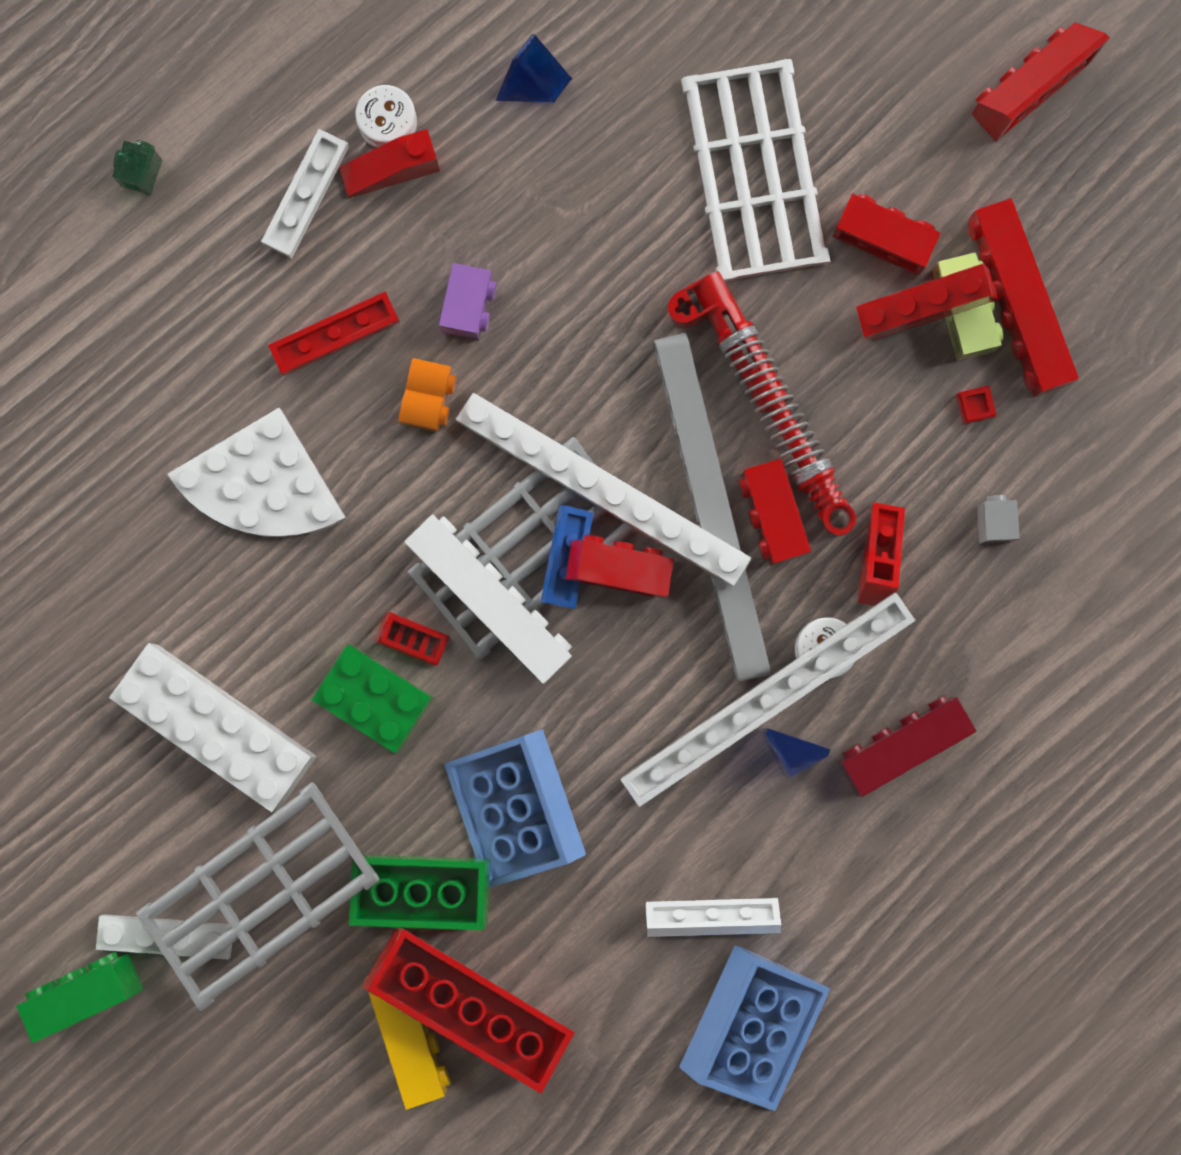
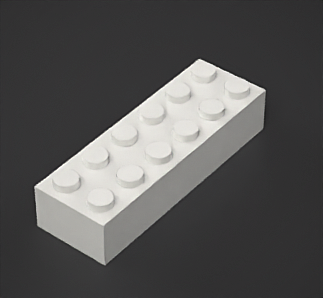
M148 643L109 697L270 812L278 811L317 757L157 644Z

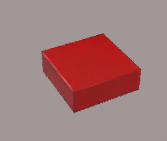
M989 385L955 394L963 425L997 417Z

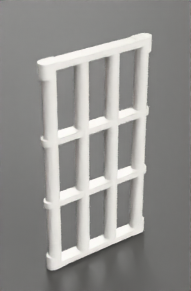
M791 59L703 75H692L681 79L683 94L687 95L695 138L694 153L698 154L707 206L705 207L706 215H709L718 262L716 271L721 273L725 282L831 263L829 250L825 248L815 197L818 193L817 188L813 187L804 140L806 131L805 127L801 124L792 77L794 75V68ZM779 72L789 128L770 131L760 75ZM748 77L758 134L739 137L729 80ZM716 83L727 139L708 142L698 86ZM791 138L801 190L782 193L773 141ZM760 143L770 195L751 198L741 146ZM729 149L738 201L719 203L710 152ZM803 199L814 257L795 260L784 202ZM772 204L782 262L764 265L753 207ZM740 210L751 268L732 271L721 213Z

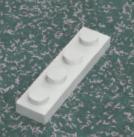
M318 129L261 240L264 246L291 259L293 258L349 148L347 142Z
M778 898L646 902L647 937L781 933Z
M104 914L99 916L96 950L163 955L138 917ZM154 918V921L164 935L183 922L182 920ZM204 922L174 944L172 948L177 956L192 957L229 930L231 926L230 924ZM232 944L213 958L230 959Z

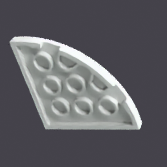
M277 408L168 473L176 488L201 512L219 523L248 534L264 537L311 534L332 527L347 519L280 408Z

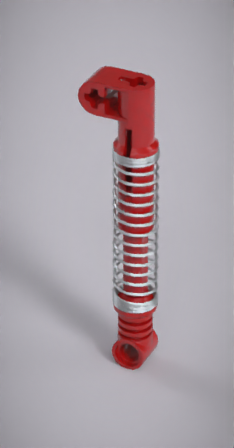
M719 271L713 272L676 292L668 302V311L672 322L680 328H690L707 318L709 319L718 335L717 343L719 348H721L722 353L726 354L724 358L730 357L732 360L729 367L735 366L738 371L734 376H741L743 381L740 382V385H746L748 390L745 391V394L750 393L753 398L750 400V403L755 402L758 407L755 409V412L760 411L761 414L769 413L762 417L760 421H764L769 417L773 420L774 423L767 426L765 430H769L774 426L778 429L779 432L771 436L770 439L772 440L780 435L784 441L776 445L775 448L778 449L785 444L789 450L781 454L780 457L783 458L789 454L793 456L794 459L785 464V467L797 463L799 468L790 474V476L796 475L793 478L794 483L806 495L811 494L812 497L809 500L810 502L815 501L816 504L813 505V508H819L820 511L817 515L824 529L829 534L839 537L848 534L856 524V514L846 497L841 499L840 496L843 495L842 490L837 492L836 489L839 488L838 483H832L835 480V469L831 462H829L830 459L825 458L817 461L824 454L825 450L819 449L812 452L820 441L813 440L807 442L813 437L815 432L807 431L802 433L808 428L809 422L797 424L804 417V413L793 414L799 408V404L788 405L793 400L794 395H788L789 386L782 385L784 377L777 376L779 368L772 367L774 359L767 358L769 350L762 349L764 341L757 340L759 332L755 329L756 327L753 322L746 320ZM695 293L704 309L700 313H698L695 305L692 306L690 295ZM684 303L686 307H690L691 314L685 316L683 312L679 313V305ZM725 315H728L737 331L736 333H732L724 319ZM745 347L749 353L747 355H744L742 351ZM751 357L754 362L751 365L747 360V358ZM835 511L844 512L848 517L847 526L841 529L833 527L830 523V515Z

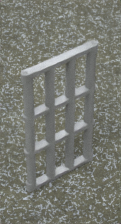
M574 437L562 445L596 465ZM535 470L522 482L519 483L517 481L511 491L470 524L468 522L464 524V529L455 535L461 543L466 539L469 541L473 538L484 552L477 560L484 567L488 563H493L505 577L500 583L507 590L513 586L526 599L523 606L530 614L534 610L540 612L539 609L546 604L541 603L543 589L533 598H530L519 583L549 559L552 540L511 574L499 561V558L541 523H544L554 535L555 525L549 517L559 509V506L565 505L577 495L565 487L540 508L528 494L548 477L538 470ZM523 498L535 513L492 548H489L478 533ZM596 505L588 510L594 512L592 524L606 513V511ZM624 522L603 540V544L614 546V541L622 542L631 533L636 534L638 530ZM419 562L407 571L409 577L413 578L456 629L469 645L475 658L482 660L491 652L490 649L501 640L491 631L478 643H475L464 628L474 621L477 616L468 608L455 619L443 604L455 593L447 585L434 593L423 579L432 570L424 562L421 564Z
M313 782L301 789L297 797L262 823L247 829V834L205 865L200 864L194 869V873L152 904L148 902L136 911L137 917L143 926L146 927L200 1011L211 1005L215 1001V997L256 967H263L267 963V959L305 931L320 925V920L364 888L368 890L379 881L378 875L361 854ZM314 801L324 815V818L274 854L264 837ZM333 829L343 843V846L293 882L283 864ZM256 844L266 861L221 893L211 876ZM352 856L362 874L312 910L301 893ZM272 872H275L285 888L240 921L229 904ZM202 883L213 900L164 935L154 921V918ZM293 899L304 916L264 946L258 948L248 932ZM221 911L231 928L182 963L172 946ZM240 939L250 956L200 991L190 974Z

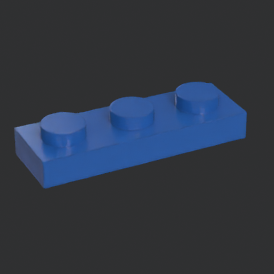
M565 505L559 506L541 603L569 609L576 608L580 582L565 580L571 542L573 540H583L584 535H590L594 512Z

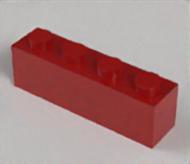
M982 263L857 305L856 310L864 337L871 341H876L998 301L990 270Z

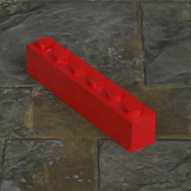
M1009 198L975 210L968 219V232L971 239L977 241L980 250L978 254L979 261H982L990 270L997 298L1002 309L1000 314L1004 328L1010 331L1014 341L1012 342V351L1015 358L1021 360L1025 371L1023 372V381L1029 391L1032 390L1034 397L1073 384L1079 379L1013 199Z

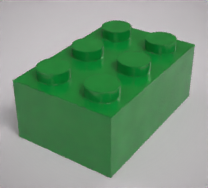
M347 644L311 700L396 754L400 753L435 697L358 648Z
M116 952L88 964L89 971H87L86 966H83L56 979L58 986L55 980L25 993L27 1000L16 1005L31 1043H35L115 1006L144 990L129 953L118 957Z

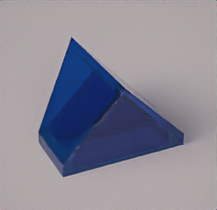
M531 34L512 59L495 101L554 103L573 78L535 34Z
M764 728L762 733L782 775L790 778L829 756L831 750L769 728Z

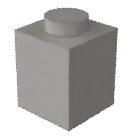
M1006 495L987 496L986 501L977 505L979 544L1010 543L1020 539L1017 500H1007Z

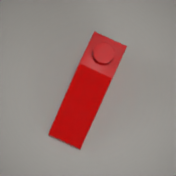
M428 129L395 138L339 167L348 198L440 172Z
M876 502L872 504L860 571L857 603L876 606L893 593H897L899 589L905 508Z

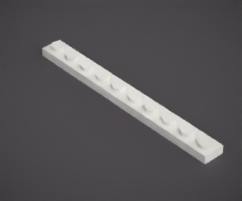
M472 393L456 418L457 423L733 588L751 561V557L475 393Z
M896 592L630 771L621 778L622 783L638 806H642L916 620Z

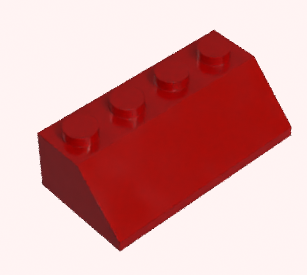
M1076 22L1066 30L1060 27L1047 39L1049 44L1042 50L1036 47L1023 59L1025 64L1018 70L1015 67L1009 69L999 79L1001 84L994 90L991 87L985 89L975 99L978 104L971 114L997 142L1086 68L1110 37L1104 32Z

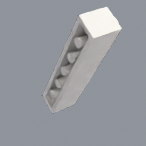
M432 514L404 542L515 656L545 684L572 658V655L568 652L572 646L559 633L553 637L545 629L549 623L538 611L534 610L530 614L522 605L526 599L513 586L507 590L499 582L503 576L490 563L484 567L476 559L480 554L478 550L467 539L461 543L453 535L457 529L444 516L438 520Z

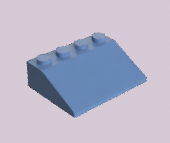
M543 729L444 764L475 857L490 859L489 888L569 864L586 855Z
M735 945L679 1068L698 1084L776 1111L830 988L761 955Z

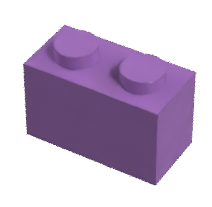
M457 263L452 264L439 323L442 333L479 340L481 331L487 332L490 313L486 312L488 300H494L497 282L492 281L493 278L490 270Z

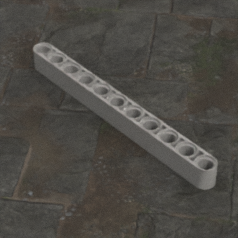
M682 333L653 340L697 524L700 528L741 551L687 335ZM744 570L734 588L710 574L737 682L770 675V666L746 570Z

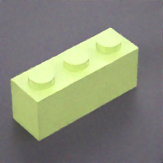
M976 252L939 261L932 269L934 280L982 264L983 262L978 261ZM994 302L945 318L957 361L995 352L1001 346L1003 331L999 322L995 323L992 312L995 308Z

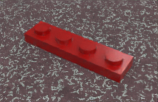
M386 291L277 340L268 346L281 374L285 376L400 323Z

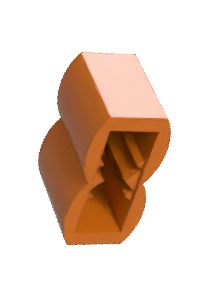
M415 358L412 359L398 421L400 424L438 433L441 425L446 426L450 407H446L445 402L448 394L453 395L457 376L452 375L453 370L451 366Z

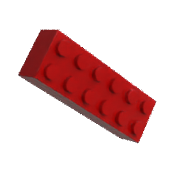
M403 928L395 929L361 987L542 1094L575 1033Z

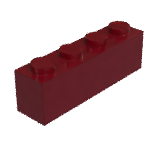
M942 695L929 702L928 706L930 709L919 715L917 711H914L899 720L901 726L892 731L886 727L871 735L873 741L864 747H861L860 743L843 751L844 758L839 760L838 763L856 795L864 797L976 733L977 730L957 697L947 699L945 695Z

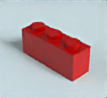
M852 193L832 237L920 275L930 259L941 232L934 230L935 227L926 221L917 220L916 222L905 217V213L897 208H885L876 204V201L868 195H855Z
M782 458L743 470L741 474L742 479L738 480V484L743 498H749L752 510L748 511L752 528H758L762 541L758 542L762 559H768L770 566L808 555L811 552V548Z
M584 535L583 540H573L571 542L565 580L650 597H668L674 558L663 556V550L644 548V552L633 550L634 544L614 541V546L603 544L604 538L593 535Z

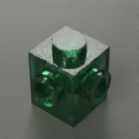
M124 140L121 150L118 149L114 156L113 166L115 169L112 177L121 187L151 196L163 160L153 145L141 140H136V143Z

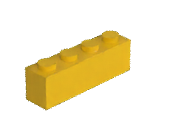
M368 992L405 1109L408 1110L445 1097L447 1092L446 1086L450 1085V1079L445 1065L440 1066L436 1053L440 1052L435 1033L429 1034L427 1026Z

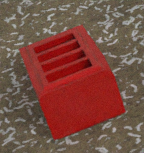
M386 612L374 642L438 666L449 636L392 612ZM395 622L398 623L399 626L397 628L393 641H391L387 638L392 628V625ZM406 627L411 628L405 646L401 645L400 642ZM418 633H424L418 650H413L412 648ZM432 636L437 639L430 656L424 653Z

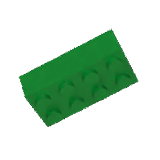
M362 854L378 875L379 881L368 890L364 888L350 898L349 926L482 931L488 926L490 859ZM353 858L351 863V881L362 874Z

